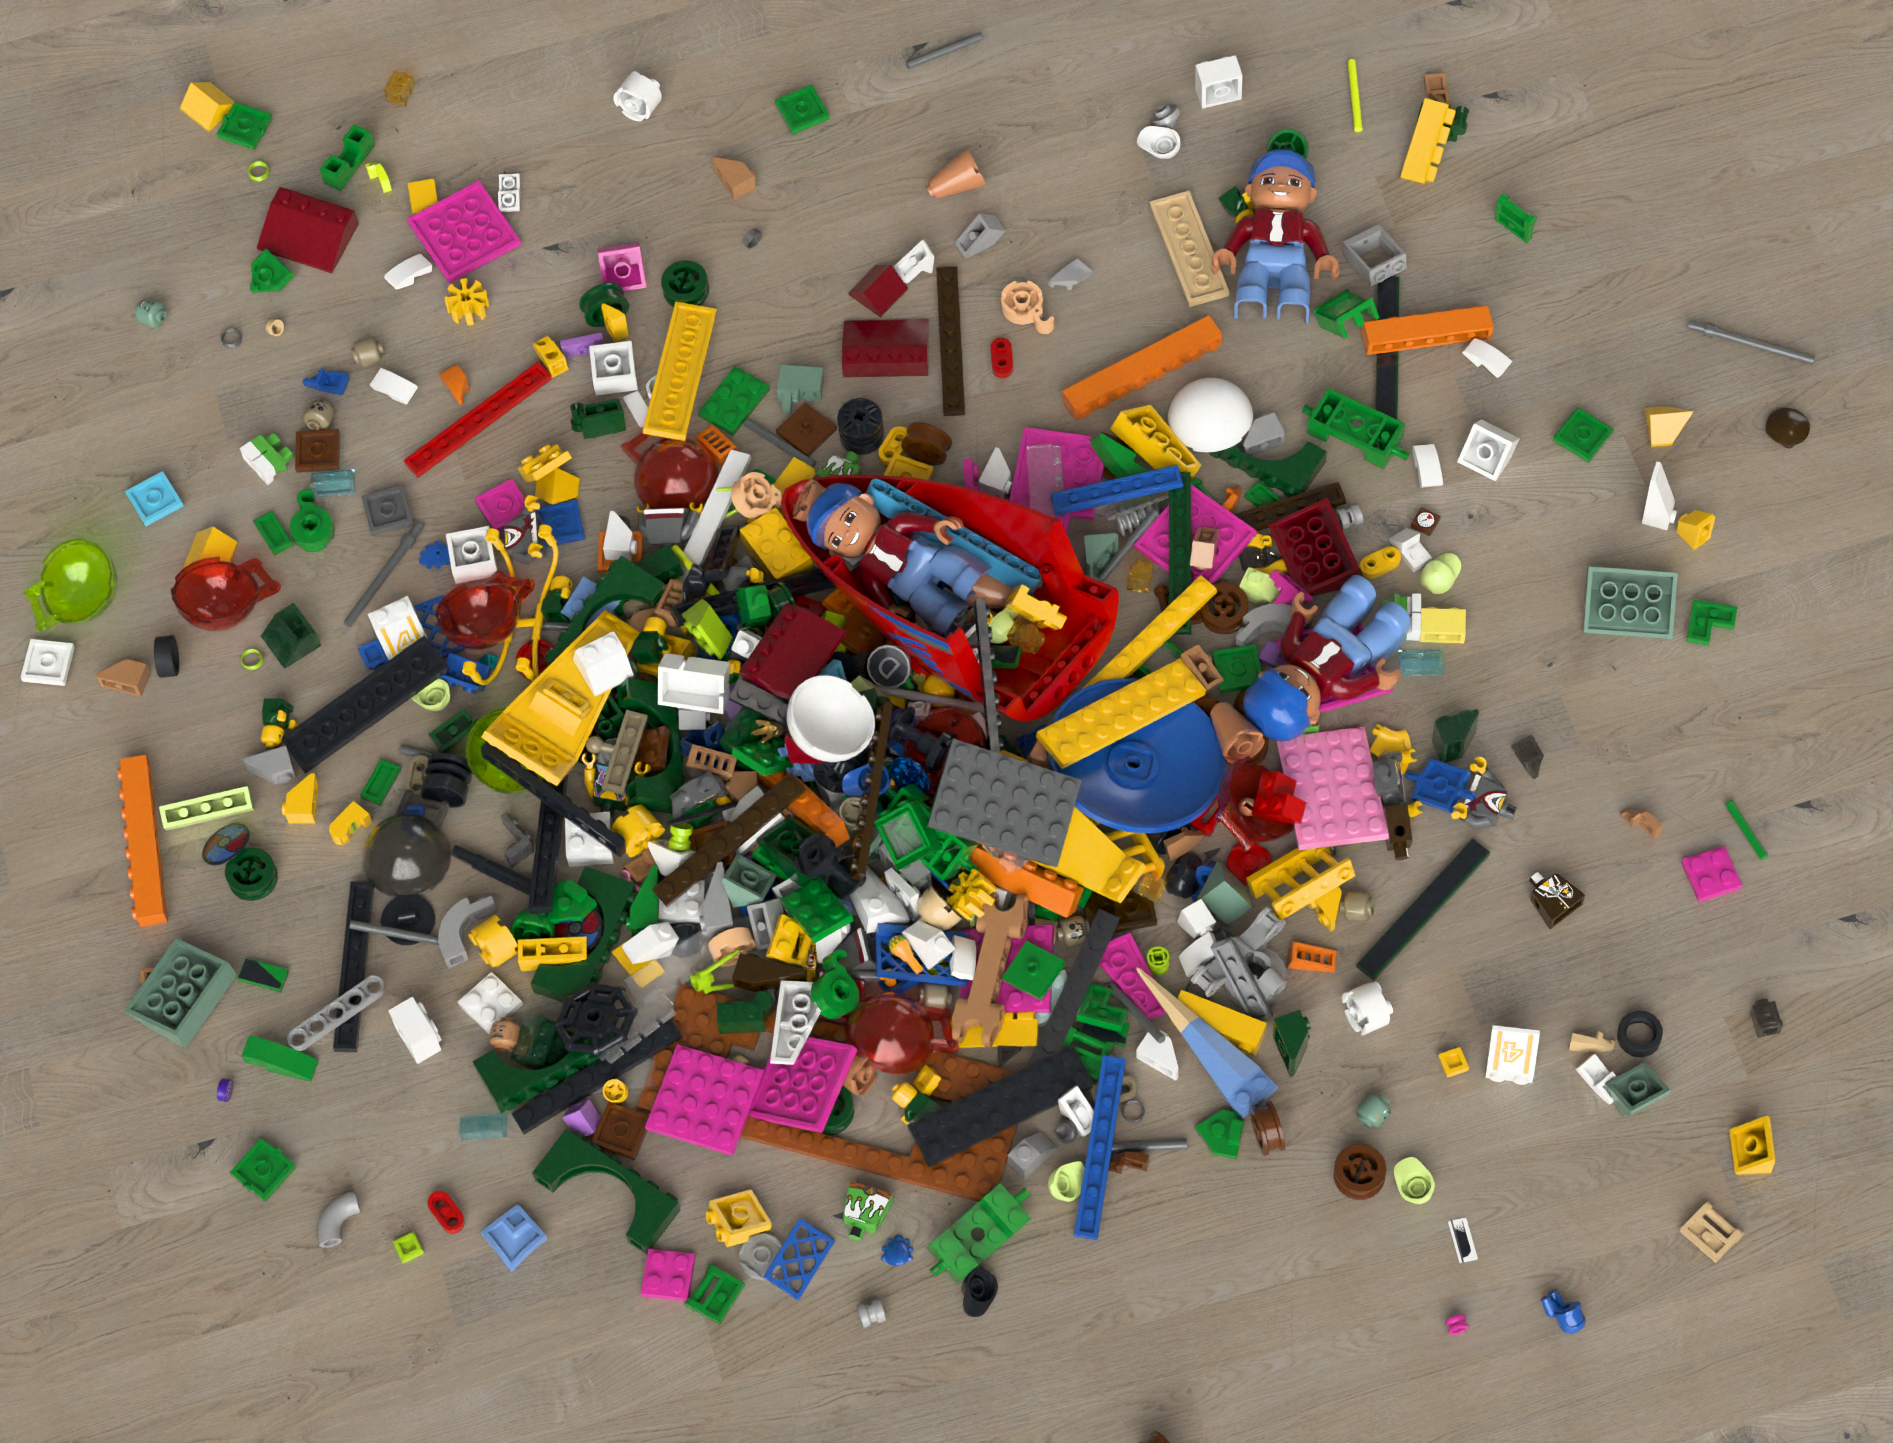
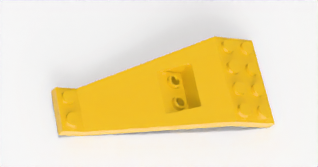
M604 610L484 731L481 738L488 741L490 745L505 752L509 757L516 759L529 770L536 772L545 778L546 781L558 786L577 763L611 691L610 689L594 697L573 661L575 650L614 631L625 649L626 655H628L640 632Z
M1005 750L1000 751L1002 755L1027 762L1024 758ZM1075 806L1058 867L1054 868L1032 861L1119 903L1124 900L1147 868L1143 862L1131 858L1121 851Z

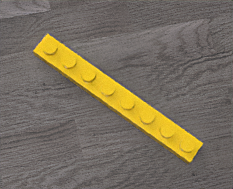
M1200 575L1082 689L1106 680L1127 679L1217 593V589Z

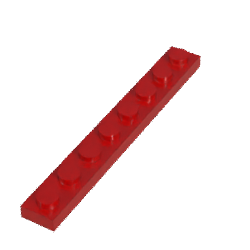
M536 362L404 459V464L419 478L552 380L551 375L539 362Z

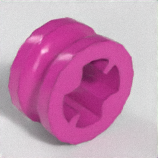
M1458 1315L1445 1321L1446 1326H1449L1448 1333L1450 1335L1460 1334L1469 1329V1325L1465 1323L1466 1316Z

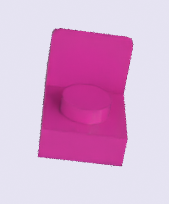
M1273 570L1269 576L1275 582L1274 586L1281 591L1274 604L1291 605L1294 597L1300 592L1304 593L1303 604L1312 602L1314 599L1287 574Z

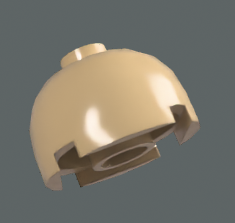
M930 886L923 892L917 903V909L921 915L918 920L939 930H948L962 918L952 909L947 900L939 896L940 893Z

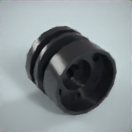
M864 398L851 399L843 404L837 416L841 445L846 451H852L857 455L873 453L881 446L884 439L881 409L875 402Z
M866 747L858 755L845 761H823L821 764H815L813 769L815 779L825 789L834 793L844 794L842 789L843 777L848 772L866 765L868 748Z
M434 753L430 755L425 770L427 776L423 779L420 791L422 798L442 807L456 808L465 805L469 791L468 784L471 782L474 770L473 764L467 759L451 753Z

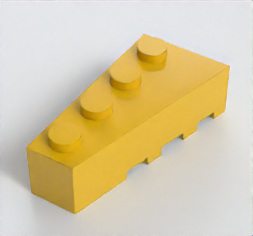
M1152 405L1121 411L1110 428L1113 433L1156 470L1178 465L1180 472H1191L1192 481L1201 467L1198 460L1175 435Z

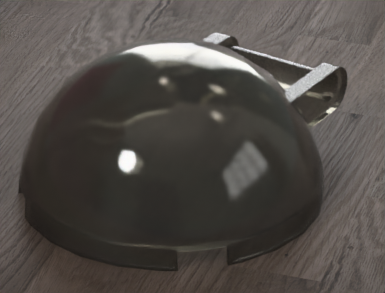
M407 789L395 815L382 820L372 829L363 847V869L369 882H373L374 887L379 892L395 898L402 895H417L429 888L433 890L444 879L451 863V845L441 826L449 810V802H438L415 795L413 791ZM410 803L437 810L434 820L422 815L407 813Z

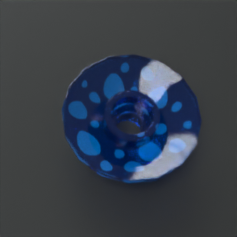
M899 757L892 762L890 773L900 788L915 784L924 793L927 792L930 787V780L927 772L919 763L908 757Z

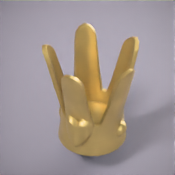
M756 720L757 724L765 725V727L754 730L752 734L754 736L767 734L761 740V743H764L772 737L780 736L783 732V725L772 720Z

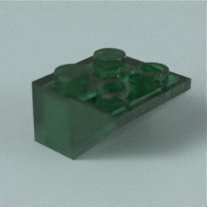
M295 603L276 613L261 635L262 640L284 669L321 646L317 633Z
M1478 709L1472 711L1464 710L1458 715L1451 717L1443 716L1435 721L1432 742L1440 762L1447 763L1463 758L1476 734L1479 716Z
M540 1014L524 1017L518 1041L514 1046L510 1059L527 1069L539 1070L556 1064L569 1052L565 1050V1044L558 1032L553 1029V1021ZM568 1031V1033H569L570 1036L572 1037V1036H573V1033L570 1032V1031Z

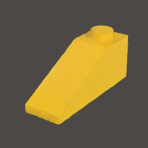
M587 937L518 940V963L521 971H536L539 964L563 966L587 959Z

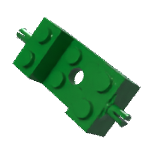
M1330 388L1326 390L1315 409L1307 404L1302 409V413L1310 416L1307 434L1324 442H1327L1331 435L1365 451V461L1384 469L1389 460L1394 456L1405 461L1409 457L1410 452L1399 448V444L1404 437L1405 423ZM1359 421L1362 423V426L1353 427L1350 423Z
M915 784L902 787L898 794L891 787L885 792L884 795L892 800L886 810L891 809V811L898 809L896 805L906 799H909L910 802L919 800L927 819H929L931 808L926 804L930 798ZM908 813L889 823L896 839L910 852L923 846ZM933 829L942 849L925 856L926 858L921 860V862L939 879L945 881L955 877L962 867H965L970 873L971 869L979 870V867L970 861L971 855L979 843Z
M1001 1183L997 1185L926 1247L938 1261L929 1269L930 1273L939 1268L932 1274L934 1277H937L945 1269L956 1283L960 1282L1031 1220L1020 1204L1031 1195L1028 1191L1021 1197L1027 1191L1024 1187L1014 1196ZM978 1228L982 1230L984 1236L981 1241H975L972 1238L971 1231Z

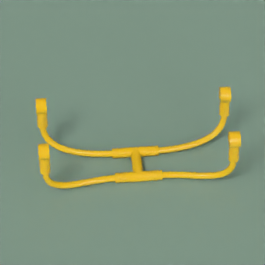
M540 525L538 536L545 539L549 546H552V564L541 593L540 601L537 604L535 618L516 619V577L510 557L499 538V531L491 528L486 531V541L493 543L496 549L500 550L507 564L511 580V605L507 614L503 650L492 674L487 679L482 680L476 670V663L471 661L463 663L462 673L469 675L475 683L488 685L496 678L505 661L509 644L512 642L514 628L533 627V671L529 667L530 661L526 658H518L515 668L523 672L527 679L534 681L539 676L538 641L541 637L544 619L541 607L555 573L559 555L557 541L551 534L552 527L549 525Z

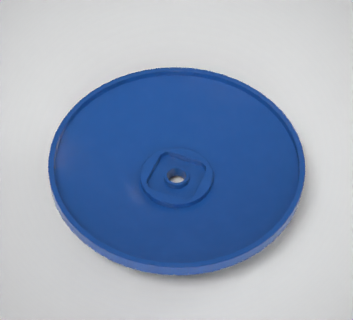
M1139 679L1106 680L1085 687L1072 695L1060 707L1052 724ZM1194 702L1175 710L1064 769H1061L1049 752L1046 751L1050 770L1082 780L1075 807L1105 826L1133 833L1165 832L1194 821L1215 800L1221 788L1226 768V759L1222 754L1214 725L1205 712ZM1134 762L1138 765V768H1131L1127 763Z

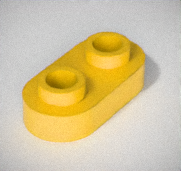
M897 426L891 429L880 446L878 455L882 464L889 465L892 457L887 458L886 456L888 455L893 456L894 453L903 455L902 441H897V439H903L908 436L905 427Z
M1389 546L1364 557L1360 562L1363 576L1368 579H1374L1396 569L1401 562V553L1397 548ZM1369 563H1372V564H1374L1375 566L1370 567V566H1368V564H1369Z

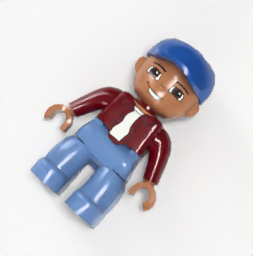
M1275 149L1265 153L1253 162L1245 192L1251 198L1250 200H1252L1256 208L1255 214L1243 217L1235 225L1224 248L1216 251L1211 262L1213 274L1219 271V266L1222 264H1229L1231 266V274H1236L1235 257L1243 245L1251 238L1245 264L1237 280L1234 319H1238V307L1242 301L1260 302L1263 304V318H1266L1268 288H1279L1277 319H1280L1282 305H1303L1306 307V323L1309 324L1311 283L1310 276L1306 270L1304 242L1308 245L1316 260L1314 279H1319L1321 270H1327L1331 272V278L1335 282L1338 280L1340 272L1338 261L1333 256H1330L1319 226L1309 218H1303V212L1308 204L1313 203L1316 199L1317 191L1315 190L1316 180L1313 166L1302 155L1293 150Z
M835 483L828 486L812 503L806 521L808 534L815 545L823 550H829L830 556L840 555L845 558H853L865 552L860 561L862 568L861 580L876 604L894 614L899 613L904 617L909 616L914 611L931 624L933 631L944 638L956 631L957 628L952 625V622L959 613L969 607V604L965 601L976 595V592L972 590L976 581L992 569L989 564L965 549L947 546L952 543L954 538L946 533V526L951 527L952 530L964 527L963 521L955 516H950L940 521L938 518L923 514L902 512L892 516L887 523L881 525V518L874 506L873 497L868 493H863L855 486L845 483ZM914 531L933 534L936 532L938 539L943 543L925 538ZM941 580L952 587L954 594L946 589L942 590L937 587L939 581ZM887 586L891 588L892 591L900 599L909 602L912 610L903 605L895 606L894 604L896 602L891 596Z
M1352 575L1343 584L1340 592L1326 606L1314 629L1301 641L1304 625L1316 616L1318 607L1314 605L1309 610L1303 608L1301 605L1304 601V593H1298L1292 601L1289 614L1290 620L1280 645L1281 654L1289 664L1263 671L1251 683L1243 698V708L1247 719L1262 732L1263 736L1275 741H1290L1299 737L1310 724L1317 723L1320 717L1319 706L1321 700H1326L1330 696L1338 700H1349L1375 688L1380 690H1390L1401 677V669H1395L1394 672L1387 673L1383 671L1386 660L1403 644L1410 628L1411 620L1406 610L1397 603L1387 602L1378 610L1373 621L1357 636L1353 635L1351 632L1370 614L1376 600V592L1367 579L1359 575ZM1368 665L1375 667L1374 671L1358 676L1367 670Z

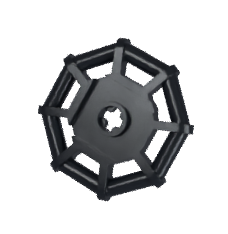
M594 981L578 992L563 998L564 1002L557 1020L553 1022V1029L558 1032L565 1044V1050L568 1052L576 1051L593 1054L595 1057H598L606 1050L628 1040L627 1036L634 1018L638 1015V1009L631 1003L624 987L596 984ZM598 993L607 994L609 996H599ZM585 997H587L588 1000L585 1001L584 1003H582V1001H580V1000L584 999ZM616 1000H619L624 1008L617 1009L614 1006ZM574 1008L571 1017L567 1018L570 1009ZM596 1014H598L599 1019H597L596 1021H592L590 1019L591 1017H595ZM625 1017L621 1028H616L619 1018ZM573 1026L576 1032L571 1037L566 1028ZM611 1033L615 1035V1036H613V1037L607 1039V1038L610 1036ZM581 1039L593 1040V1045L578 1042Z

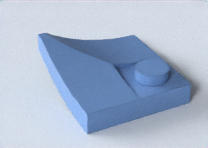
M583 576L561 610V613L572 619L576 612L580 613L584 607L583 602L589 594L593 595L596 591V583ZM621 600L609 603L596 611L588 621L585 629L604 610L612 614Z
M518 1204L481 1231V1236L492 1247L511 1273L527 1256L547 1240L546 1234Z

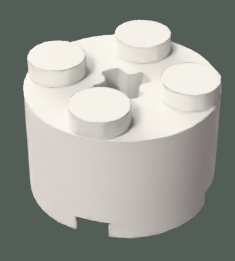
M633 71L614 94L615 105L617 107L620 105L623 109L622 113L632 120L642 121L645 118L648 119L662 99L659 90L660 84L654 79H649Z
M1377 981L1373 983L1368 982L1342 995V1004L1347 1003L1348 1009L1344 1010L1345 1015L1352 1028L1356 1032L1361 1031L1362 1036L1389 1024L1393 1008L1389 1001H1385L1381 986Z

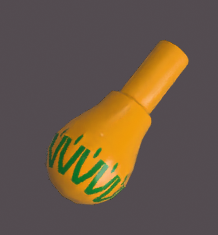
M902 935L892 937L889 941L890 951L904 962H907L916 975L922 972L923 967L913 956L914 953L907 938Z

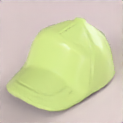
M1445 553L1428 562L1419 576L1421 586H1424L1433 594H1442L1448 591L1460 573L1461 562L1459 558L1453 553Z
M1005 608L992 618L991 623L988 624V627L992 628V640L990 642L1001 644L1014 636L1016 624L1013 620L1017 617V613Z
M437 679L411 699L426 710L440 711L449 704L451 693L448 683L442 679Z
M1415 1157L1405 1158L1395 1165L1394 1176L1401 1196L1413 1204L1427 1202L1433 1195L1435 1182L1425 1166Z
M1080 1161L1068 1163L1056 1168L1051 1173L1047 1185L1053 1197L1070 1202L1081 1194L1085 1170L1083 1163Z

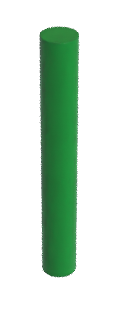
M1733 800L1725 804L1726 808L1759 859L1764 860L1767 858L1768 854Z

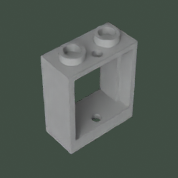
M1379 224L1343 242L1344 257L1370 286L1407 269L1406 253ZM1381 246L1391 259L1370 269L1359 256Z
M898 841L904 855L910 853V851ZM883 843L879 846L881 866L885 871L890 868L895 870V864ZM921 861L912 863L910 867L897 871L898 874L901 873L906 878L911 887L915 886L921 895L928 887L932 886L931 873Z

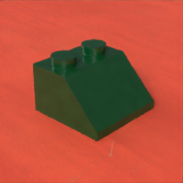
M1300 1010L1275 1018L1273 1024V1039L1290 1077L1295 1075L1310 1038L1309 1030L1311 1026L1306 1016H1302Z

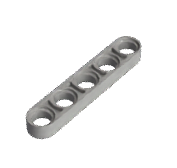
M376 975L366 978L292 1029L287 1036L290 1047L297 1051L305 1050L379 999L385 992L382 978ZM373 982L381 984L380 989L376 992L368 990L369 985ZM358 995L362 997L361 1002L357 1005L349 1003L352 996ZM336 1008L343 1010L342 1015L338 1018L330 1016L331 1011ZM320 1021L324 1024L320 1031H313L311 1029L315 1022ZM296 1035H303L305 1037L301 1044L296 1045L292 1043Z

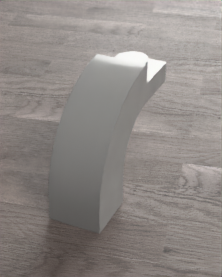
M1273 603L1251 610L1243 617V627L1235 635V647L1250 645L1256 637L1267 631L1284 633L1290 620L1291 605ZM1312 620L1305 623L1303 631L1312 628Z
M492 896L487 898L481 897L472 904L469 903L466 897L453 905L445 914L440 924L438 942L448 969L469 960L462 943L463 935L466 929L474 922L497 913Z

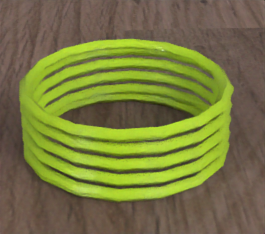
M256 161L249 166L248 173L252 180L262 181L268 177L269 169L265 162ZM256 166L267 168L266 173L260 177L250 174L251 170Z
M248 649L241 655V663L246 669H258L263 663L262 654L257 649ZM252 652L260 654V660L256 665H244L243 658L247 654Z

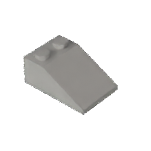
M722 862L717 863L702 906L703 916H699L703 938H708L709 942L718 934L734 928L730 900L722 883L725 875Z

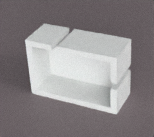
M665 653L658 666V705L723 714L729 702L730 662L688 657L687 660H684L682 655Z

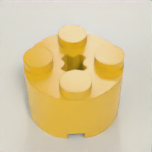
M636 805L628 809L629 814L625 817L620 815L610 830L613 833H619L625 839L626 853L629 857L643 853V850L649 848L648 841L658 840L665 831V828L644 805Z
M494 914L473 928L468 937L474 946L478 945L482 952L479 955L484 963L497 968L518 953V949H516L518 945L508 928L497 923L500 919Z

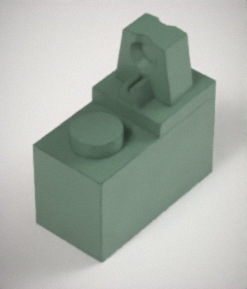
M780 365L777 395L778 401H782V413L791 414L793 402L800 403V399L807 401L821 400L824 384L823 367Z

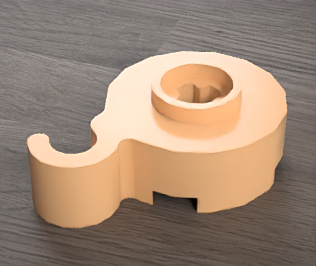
M1013 281L1004 288L1001 297V309L1007 320L1020 325L1034 323L1035 329L1041 334H1049L1053 331L1054 317L1051 316L1047 321H1043L1042 291L1036 284L1031 281H1027V283Z
M758 472L746 474L737 480L731 489L733 505L743 516L751 519L761 517L772 508L782 510L781 500L783 494L781 495L780 490L776 489L773 484L770 485L763 478L765 475Z
M744 927L726 930L712 938L708 944L714 963L737 949H740V953L746 955L747 951L768 950V948L757 950L753 932ZM740 953L722 964L721 967L737 964Z

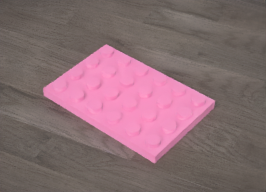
M1365 727L1301 734L1296 739L1290 741H1276L1282 774L1297 780L1293 796L1307 802L1301 824H1293L1298 850L1389 839L1381 797L1377 795L1375 790L1373 762Z

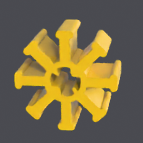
M467 278L460 279L462 290L455 288L451 284L448 287L450 297L445 296L444 298L447 311L452 314L454 322L459 323V320L465 315L467 325H473L472 314L475 313L483 320L486 317L485 307H489V300L486 290L483 291L479 281L475 280L473 286L469 288Z
M971 869L970 875H967L965 872L958 875L961 881L960 886L951 883L948 890L954 895L946 899L952 909L967 920H972L973 913L979 918L985 914L982 909L983 903L992 906L995 899L989 894L996 892V886L976 869Z

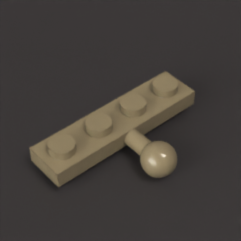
M626 710L615 745L604 743L598 736H591L586 741V748L590 753L597 754L603 751L612 754L602 784V790L624 795L646 727L648 715Z

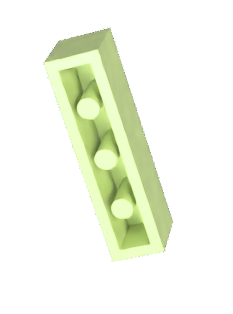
M248 786L159 807L163 827L166 831L254 811Z

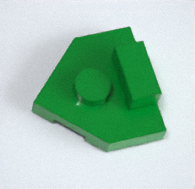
M265 249L251 263L252 282L250 283V291L252 293L281 291L295 275L271 252Z
M563 879L555 886L553 912L548 913L549 920L553 924H559V921L572 920L573 922L582 921L597 906V903L588 896L584 888L572 880L566 881Z
M1222 1109L1195 1126L1196 1132L1208 1145L1213 1155L1237 1160L1245 1118L1242 1119L1237 1112Z

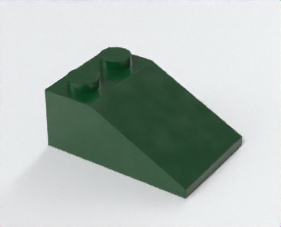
M790 816L756 839L760 847L785 875L802 887L815 878L804 876L795 867L794 860L795 856L799 857L801 843L807 837L816 833L795 817Z

